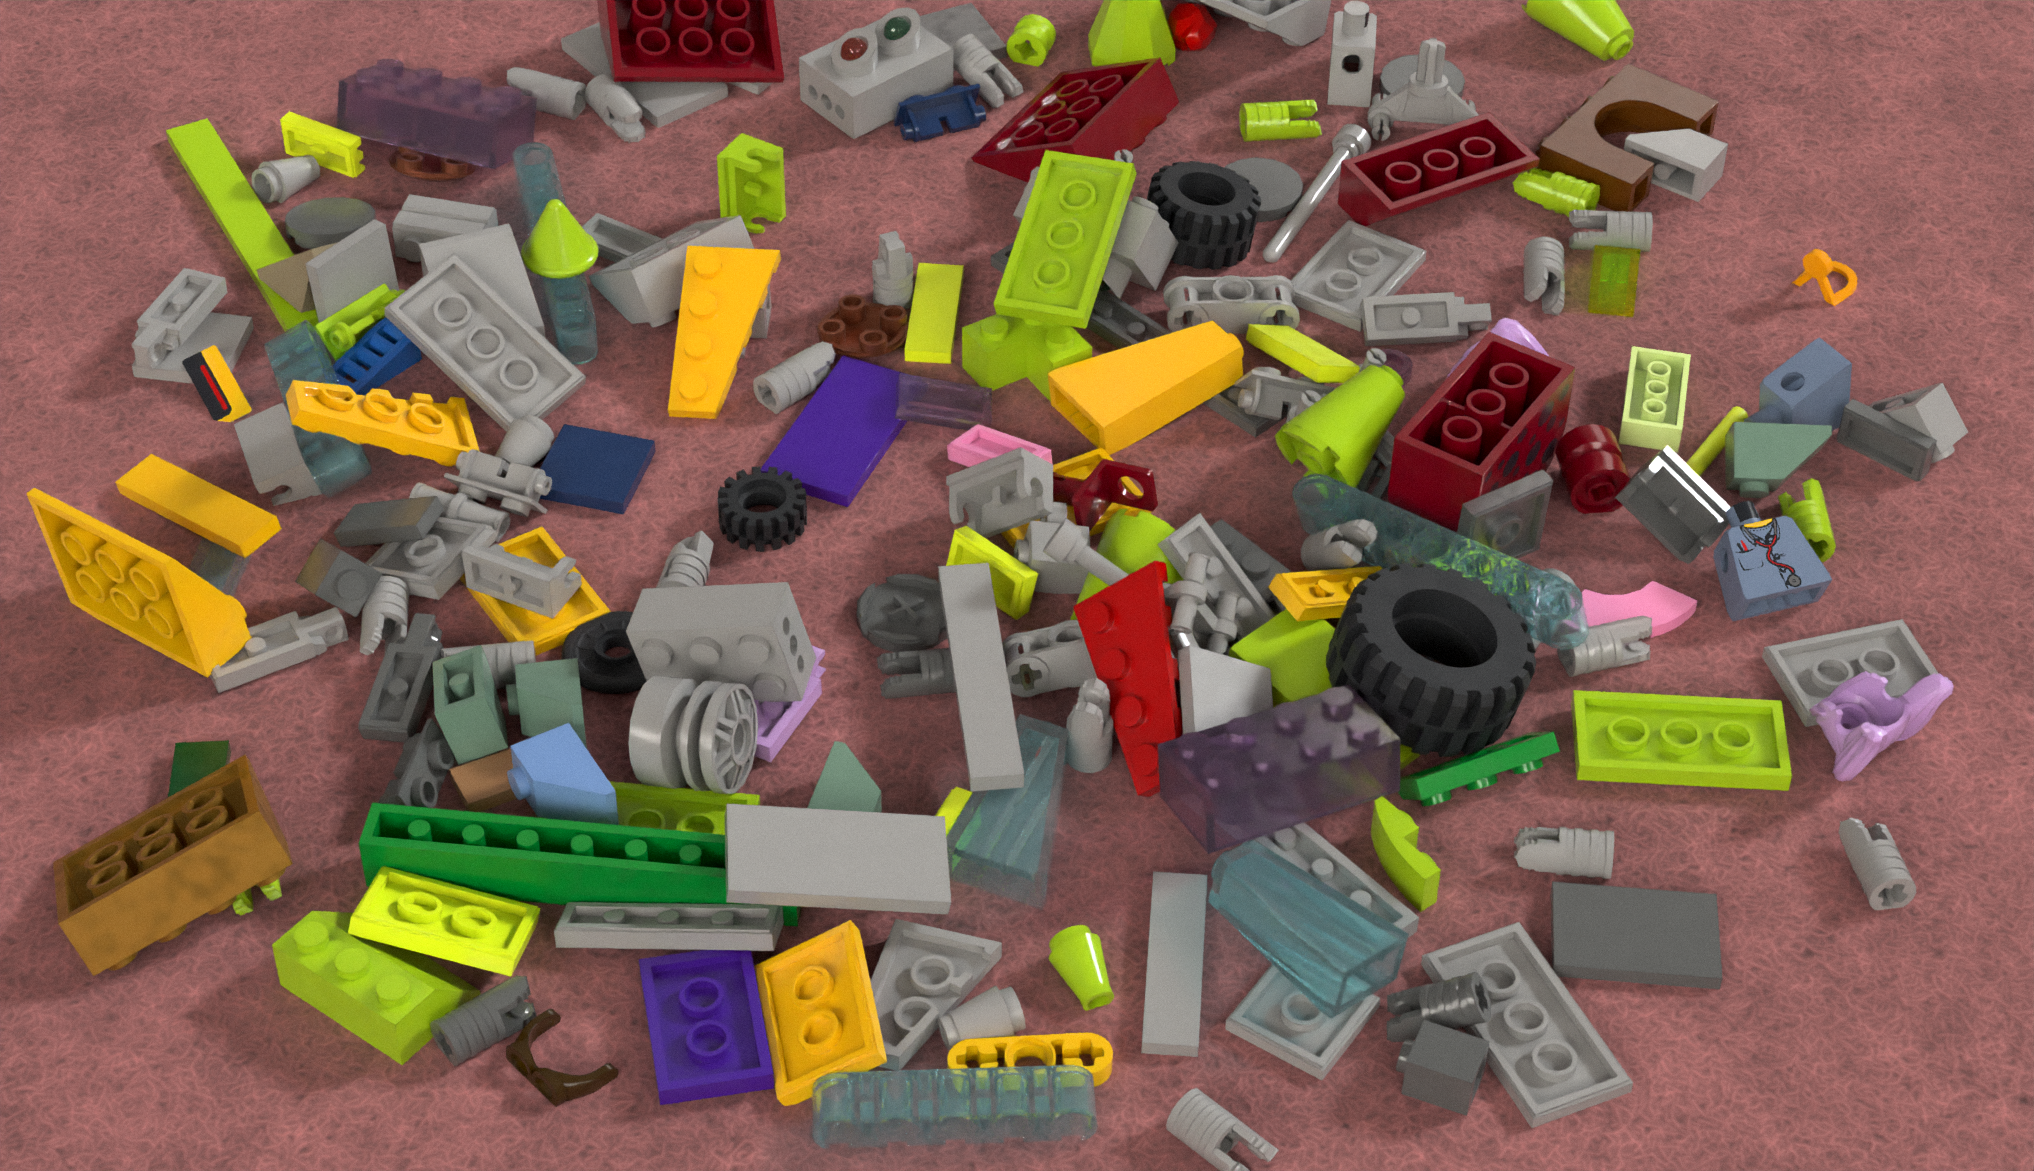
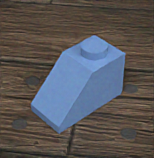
M569 723L510 746L513 768L507 771L509 784L518 800L525 798L537 817L619 825L615 789Z

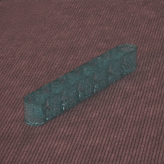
M538 142L522 144L513 152L516 190L528 238L550 200L558 199L566 206L553 152L550 147ZM582 273L563 279H551L538 275L555 348L573 365L590 363L597 357L599 347L596 316L585 274Z
M1311 474L1303 477L1295 484L1292 497L1300 524L1309 535L1352 520H1367L1374 523L1378 533L1372 544L1363 547L1362 561L1373 566H1381L1382 569L1387 568L1388 570L1397 564L1410 563L1411 567L1427 563L1435 564L1436 569L1447 571L1449 568L1463 572L1462 577L1473 582L1477 578L1489 585L1488 591L1495 596L1501 594L1511 604V611L1513 614L1519 613L1528 629L1526 633H1530L1533 639L1561 650L1575 648L1586 640L1589 634V624L1583 595L1574 584L1327 475Z

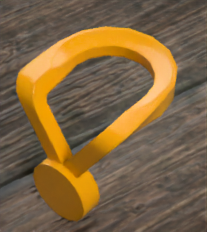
M1813 249L1804 256L1803 266L1805 270L1792 282L1800 287L1812 278L1817 279L1825 301L1833 306L1845 300L1857 289V276L1855 272L1845 264L1832 261L1829 255L1820 249ZM1832 271L1842 274L1848 281L1847 286L1835 294L1827 278V275Z

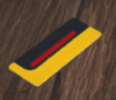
M213 345L182 361L213 420L232 422L252 411L217 346Z

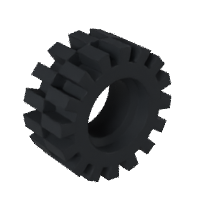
M760 466L752 467V474L747 475L743 469L736 472L737 481L729 476L724 481L725 487L720 486L717 498L720 530L723 535L727 534V540L730 543L734 544L739 540L740 548L748 550L750 544H755L756 551L764 552V545L771 544L774 551L781 549L782 540L790 545L795 542V534L798 536L803 534L804 525H807L805 488H802V482L798 478L792 480V473L785 470L779 476L776 467L769 466L768 473H761ZM758 505L777 507L773 511L762 513L747 510Z

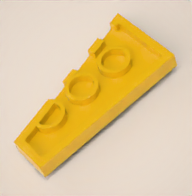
M687 246L668 403L669 417L716 419L736 374V365L743 347L746 348L752 334L751 327L759 308L762 309L768 294L767 287L773 273H776L781 261L780 250Z
M297 380L292 381L286 393L292 425L299 426L308 432H323L346 438L348 441L356 444L367 443L390 449L400 455L411 454L435 460L437 463L448 467L456 466L457 458L461 452L468 453L472 449L479 451L465 398L450 397L447 403L443 404L433 403L434 400L430 394L412 393L409 400L393 398L388 390L371 388L370 392L366 395H356L349 386Z

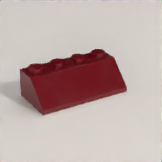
M1487 112L1341 161L1337 204L1356 223L1368 226L1539 166L1540 158L1493 114Z

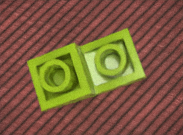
M1381 796L1374 800L1371 825L1373 846L1379 861L1394 885L1417 910L1422 912L1437 901L1441 869L1436 866L1428 854L1416 849L1419 827L1414 823L1413 819L1406 812L1398 810L1386 798Z

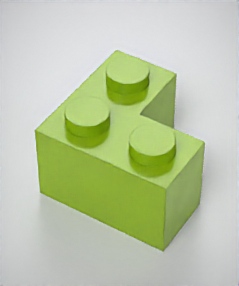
M995 314L962 327V368L986 393L1027 377L1051 402L1048 373L1054 369L1092 358V346L1072 326Z

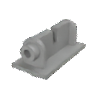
M1256 367L1235 382L1236 387L1245 388L1239 393L1238 407L1244 408L1246 414L1274 420L1281 418L1283 404L1288 405V416L1289 411L1299 404L1301 394H1305L1306 390L1315 391L1323 398L1336 389L1325 386V383H1317L1308 377L1294 379L1281 376L1279 370L1271 367Z
M472 449L468 453L463 451L459 454L456 461V468L460 471L458 476L449 473L444 475V478L459 488L457 494L459 492L472 497L474 502L485 504L487 497L502 501L500 508L523 517H528L530 510L544 514L548 511L538 503L540 496H546L552 486L551 477L546 476L545 471L542 469L511 461L507 474L503 478L500 476L506 462L504 459Z

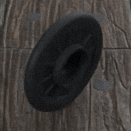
M609 612L577 626L566 637L562 646L561 660L578 658L580 686L598 693L624 694L640 690L643 684L647 682L626 633L633 612ZM615 647H624L630 650L627 655L622 657H610L605 654L606 651Z

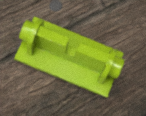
M383 283L313 326L336 362L350 348L355 346L372 327L386 318L385 307L403 294L405 290H389L387 285Z

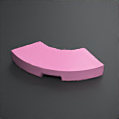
M1651 581L1641 590L1624 595H1604L1584 589L1561 617L1559 629L1573 631L1622 619L1647 616L1652 618V635H1650L1652 638L1669 632L1688 620L1696 611L1697 600L1655 581Z

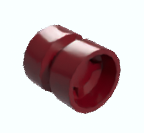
M1597 424L1579 426L1567 432L1558 441L1555 453L1574 508L1583 514L1614 512L1621 508L1623 505L1615 497L1631 478L1626 465L1623 463L1622 453L1614 433L1609 428Z

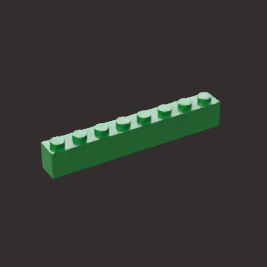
M372 803L359 840V849L367 887L371 885L380 868L386 866L515 901L567 905L569 902L745 904L726 902L725 835ZM783 906V925L798 927L802 907Z

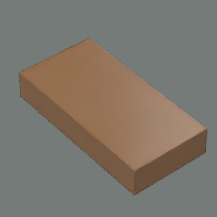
M510 748L449 769L451 782L467 811L481 812L517 799L507 777V771L513 768Z

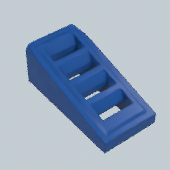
M386 317L372 327L355 346L350 348L319 378V383L349 386L356 395H366L370 392L371 388H378L422 360L421 350ZM364 365V366H366L367 368H369V370L367 371V370H365L364 368H362L361 366ZM350 375L357 381L353 384L344 377Z

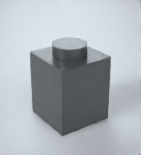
M320 538L295 582L316 596L357 617L382 573Z
M1424 1020L1415 1041L1406 1038L1399 1053L1396 1071L1404 1073L1401 1094L1467 1116L1484 1076L1490 1041Z

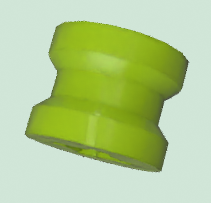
M1030 14L1022 17L1007 41L1006 50L1009 57L1017 63L1037 67L1041 65L1056 40L1054 26L1041 15Z

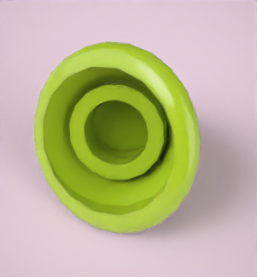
M552 199L545 206L532 233L522 245L520 255L524 265L533 273L546 278L563 279L571 278L587 271L597 260L599 249L594 238L586 233L563 202L558 199Z

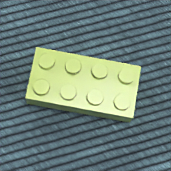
M1632 346L1618 444L1662 450L1668 445L1674 452H1678L1683 428L1691 354Z

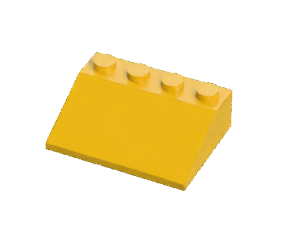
M36 488L26 493L69 600L75 606L207 678L211 675L216 665L219 664L221 667L243 649L246 642L251 639L245 622L247 617L245 609L233 596L224 594L172 557Z

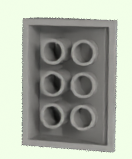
M1185 0L1192 3H1202L1214 8L1213 11L1220 16L1235 17L1247 22L1248 26L1253 30L1271 32L1282 37L1285 43L1293 46H1304L1324 35L1331 0Z

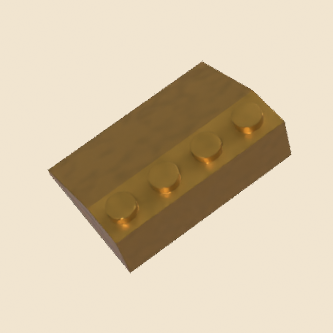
M246 754L53 862L58 924L93 976L106 969L115 971L126 966L135 959L138 951L157 940L163 943L174 939L186 929L187 923L205 913L213 915L225 910L234 903L237 895L255 885L263 887L273 883L285 873L286 867L293 864L287 841Z

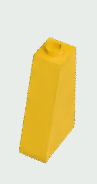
M1212 320L1052 370L1048 373L1051 405L1097 448L1103 447L1111 455L1136 443L1234 385L1243 376L1242 358L1244 350L1234 334H1227Z

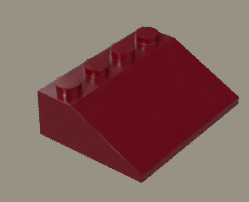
M597 0L601 37L614 82L783 83L784 81L774 0Z
M1160 57L1063 71L971 158L975 163L1027 183L1031 178V171L1036 166L1040 167L1045 150L1114 160L1116 151L1119 150L1122 153V149L1131 152L1133 149L1141 146L1146 141L1145 137L1155 127L1160 126L1167 120L1166 115L1179 103V100Z

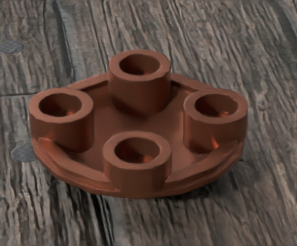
M406 138L399 140L398 150L388 158L390 167L409 177L427 181L456 180L473 174L477 169L475 161L469 156V146L460 142H447L443 144L442 148L425 146V142L422 140Z
M846 295L839 299L837 308L821 318L817 327L818 339L820 342L832 344L834 352L841 356L853 358L878 357L894 351L905 342L908 331L907 311L899 305L885 306L883 304L866 302L865 298L860 295Z

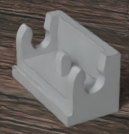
M283 402L234 424L258 492L261 494L273 491L281 485L289 486L285 493L277 494L271 499L273 506L304 499L311 495L317 496L322 494L301 433L296 425H292L290 414Z
M1021 447L946 476V485L949 486V514L952 523L955 525L963 522L964 507L969 516L968 527L984 538H989L1029 523L1030 520L1034 521L1053 514V464Z
M485 529L470 546L467 545L462 550L467 588L552 619L582 585L581 574L573 571L567 574L574 567L576 559L565 556L553 568L533 562V560L526 557H519L505 552L504 547L498 544L488 548L498 536V532L492 529Z

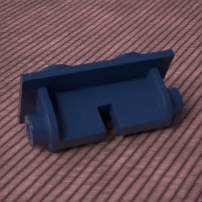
M976 84L967 87L957 85L946 89L942 93L925 97L923 95L911 96L898 103L893 125L895 127L900 126L903 140L913 139L914 143L943 136L944 130L940 121L944 120L950 133L978 128L980 122L986 121V112L983 105L976 106L980 85Z

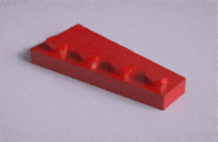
M1159 561L1149 563L1073 606L1096 676L1107 684L1109 689L1110 715L1113 719V725L1137 795L1143 797H1151L1191 776L1188 749L1184 748L1182 712L1181 707L1177 706L1175 681L1180 680L1178 661L1172 658L1168 629H1171L1170 624L1173 620L1172 610L1170 606L1165 605L1163 583L1168 582L1166 563Z

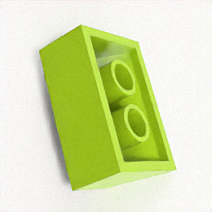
M311 911L272 944L280 985L401 1065L433 1038L430 1027L433 1020L444 1016L451 1010L480 995V990L422 953L348 934L350 918L353 913Z

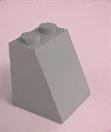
M510 224L419 244L423 277L455 252L545 337L544 324Z

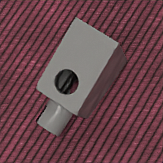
M1350 1L1345 4L1344 12L1338 11L1334 13L1327 105L1370 107L1377 16L1369 13V6L1362 1ZM1344 62L1359 63L1358 71H1346L1344 69Z

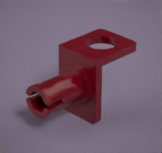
M1102 459L1085 480L1053 472V502L1066 503L1068 507H1072L1074 509L1076 525L1089 527V532L1111 503L1148 511H1154L1158 506L1153 471L1149 468ZM1121 477H1131L1138 481L1143 488V495L1138 496L1128 492L1122 485Z

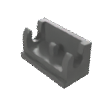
M1668 445L1641 466L1615 497L1676 558L1687 564L1691 563L1705 546L1709 548L1729 525L1725 514L1730 506Z

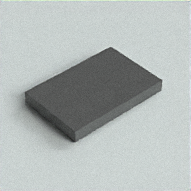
M1552 881L1550 892L1552 969L1558 977L1720 989L1722 964L1717 894Z

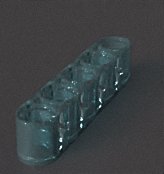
M303 320L264 344L289 417L286 393L293 380L340 385L324 343L307 320ZM293 425L310 474L328 498H332L372 474V469L362 444H356L348 441L346 438L323 432H308L299 426Z
M1074 1065L838 1072L826 1074L818 1078L812 1087V1137L814 1142L824 1149H828L829 1144L849 1143V1148L887 1147L888 1142L907 1141V1146L946 1145V1140L965 1139V1144L1004 1143V1138L1023 1137V1142L1062 1141L1061 1136L1080 1135L1081 1140H1087L1096 1133L1098 1128L1093 1075L1087 1069Z

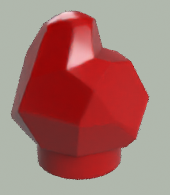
M1178 3L1168 17L1174 45L1181 51H1202L1206 49L1214 38L1218 26L1205 6L1197 3Z

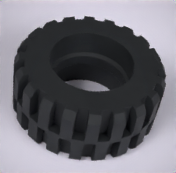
M1410 563L1397 564L1391 567L1390 570L1384 568L1368 575L1367 579L1357 584L1350 598H1348L1329 643V650L1326 655L1328 678L1335 695H1342L1340 702L1350 716L1355 714L1360 718V726L1372 734L1376 731L1385 737L1384 742L1397 748L1399 744L1412 748V753L1425 756L1430 752H1438L1439 757H1454L1460 751L1467 755L1482 750L1485 746L1494 744L1502 737L1504 731L1509 728L1535 673L1536 659L1534 654L1536 651L1531 634L1526 633L1528 629L1525 621L1519 613L1513 614L1510 602L1501 594L1495 596L1488 591L1489 585L1477 578L1473 582L1462 577L1463 572L1452 568L1443 571L1436 569L1435 564L1422 563L1417 567H1411ZM1419 654L1433 658L1443 665L1430 661Z

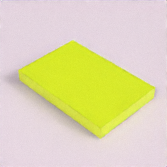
M384 866L380 868L350 918L348 934L511 977L536 928L541 908Z

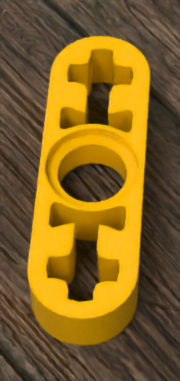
M1088 1032L966 1039L956 1043L950 1049L947 1057V1076L950 1084L955 1089L967 1094L1091 1088L1103 1084L1110 1077L1113 1050L1110 1043L1104 1037ZM1062 1054L1063 1069H1056V1055ZM1091 1054L1094 1065L1083 1066L1080 1055ZM1023 1057H1036L1042 1060L1046 1066L1038 1072L1025 1073L1017 1069L1014 1064ZM997 1058H1004V1072H998ZM967 1061H978L980 1072H968Z

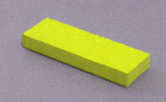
M918 263L905 344V361L951 364L964 278V265Z
M1248 324L1246 335L1248 343L1317 383H1344L1359 373V365L1288 325Z

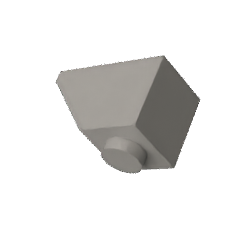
M1691 129L1630 134L1625 139L1624 145L1625 151L1654 163L1652 184L1697 202L1722 177L1728 148L1727 143Z
M1943 383L1878 400L1869 405V407L1937 440L1931 463L1938 462L1951 455L1955 451L1953 445L1968 433Z

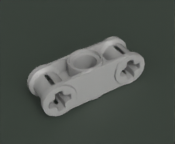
M1181 276L1170 280L1163 290L1164 303L1170 308L1167 314V323L1172 333L1212 320L1227 334L1247 333L1248 324L1288 325L1296 329L1300 322L1299 310L1292 303L1295 297L1294 285L1284 276ZM1185 288L1188 290L1189 294L1187 301L1185 300L1184 294ZM1275 288H1278L1280 291V296L1278 297V299L1276 297ZM1184 312L1186 313L1187 324L1183 323L1182 317ZM1276 313L1278 318L1277 324L1274 322L1273 316H1275Z
M1067 620L1055 626L1015 633L1008 636L1002 642L1010 692L1014 695L1032 697L1040 693L1062 688L1080 687L1081 684H1084L1085 680L1097 677L1078 620ZM1020 645L1023 646L1024 650L1022 654H1019L1018 646ZM1024 674H1029L1031 681L1029 684H1026Z

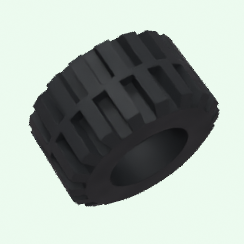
M1200 161L1175 162L1172 166L1165 165L1159 169V172L1154 173L1150 182L1147 200L1159 208L1158 213L1162 219L1170 224L1168 228L1179 242L1171 258L1174 263L1182 266H1191L1195 269L1209 268L1215 270L1221 269V266H1234L1237 261H1243L1247 257V253L1250 252L1261 206V197L1258 196L1259 191L1257 188L1249 184L1250 181L1246 177L1236 174V171L1218 166V164L1202 163Z

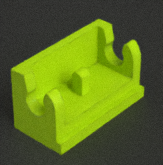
M741 133L717 155L720 218L741 215L748 232L764 233L765 229L762 225L751 222L753 218L763 217L768 221L780 223L786 217L783 148Z

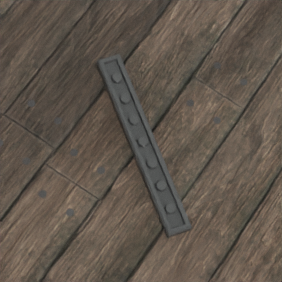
M1014 242L991 256V266L1003 274ZM1100 286L1087 328L1119 349L1172 333ZM1235 384L1203 402V404L1255 438L1287 417L1288 407L1283 404L1282 416L1279 420L1246 414L1244 408L1238 407L1239 393L1245 388L1236 387Z

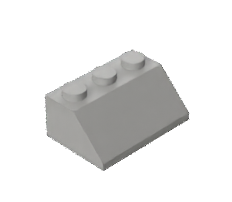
M741 215L697 221L589 275V279L592 285L632 324L649 322L651 327H657L677 317L675 310L680 308L687 246L755 248Z

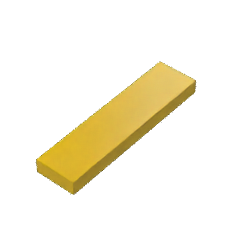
M150 454L115 482L119 492L130 500L243 558H247L282 529L277 516L153 454Z

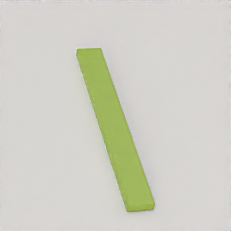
M208 118L166 130L169 144L288 338L315 330L313 326L319 323L316 309L303 313L299 312L259 279L257 269L294 256Z

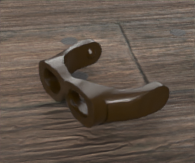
M548 1009L529 1021L515 1042L506 1046V1058L557 1107L565 1101L584 1097L598 1091L618 1077V1069L611 1063H607L591 1073L579 1076L558 1072L549 1068H539L530 1051L531 1045L538 1036L560 1023L561 1020L560 1015L554 1009Z

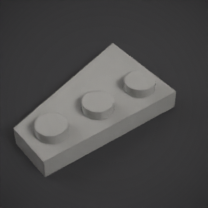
M895 919L870 980L887 1062L879 1067L900 1071L939 1028L937 1018L947 1015L948 1012L957 1008L1002 957L1001 942Z

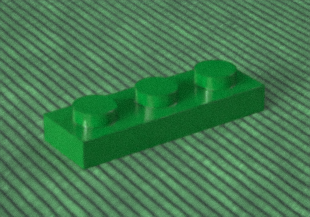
M1554 731L1529 732L1482 750L1394 779L1398 794L1403 800H1420L1422 807L1431 806L1450 800L1452 798L1450 790L1466 785L1467 790H1476L1493 785L1498 782L1497 773L1512 769L1513 774H1522L1544 766L1541 758L1560 752Z

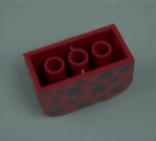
M1488 332L1394 437L1388 487L1389 504L1398 510L1457 535L1462 504L1540 470L1546 472L1556 454L1555 450L1558 441L1563 437L1566 427L1575 367Z

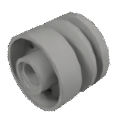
M652 676L643 684L635 700L630 719L628 745L630 763L636 778L642 784L649 786L684 788L688 784L695 791L712 790L714 793L720 794L736 793L744 785L749 775L757 748V707L752 692L745 684L703 681L699 685L691 678Z

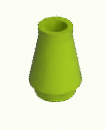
M1085 925L1071 926L1057 933L1049 942L1051 950L1049 961L1080 1000L1083 1009L1088 1011L1110 1004L1114 999V994L1109 984L1100 937L1097 934L1091 933L1089 927Z

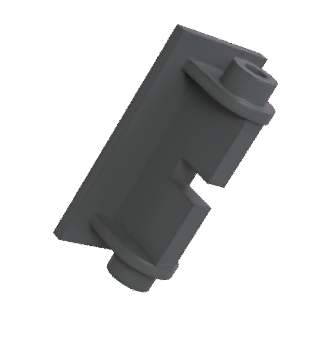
M427 719L422 733H416L413 737L405 740L403 752L393 772L397 779L389 781L378 803L433 808L436 805L438 793L447 772L453 766L454 755L445 736L433 719Z

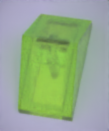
M1594 245L1589 257L1587 313L1634 316L1641 249Z

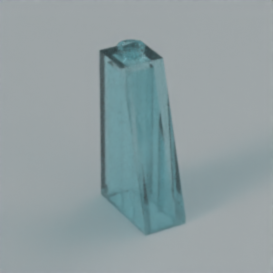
M1020 714L1016 720V728L1024 769V787L974 791L946 837L949 878L1042 910L1047 901L1068 764L1069 729Z
M1253 839L1230 851L1223 852L1218 857L1211 872L1213 884L1208 902L1323 1014L1332 1019L1396 980L1409 935L1407 932Z

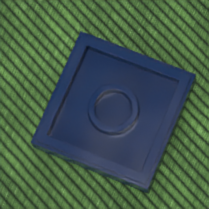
M564 424L540 468L545 471L546 476L552 479L549 493L546 496L541 495L540 499L624 514L656 452L655 441Z

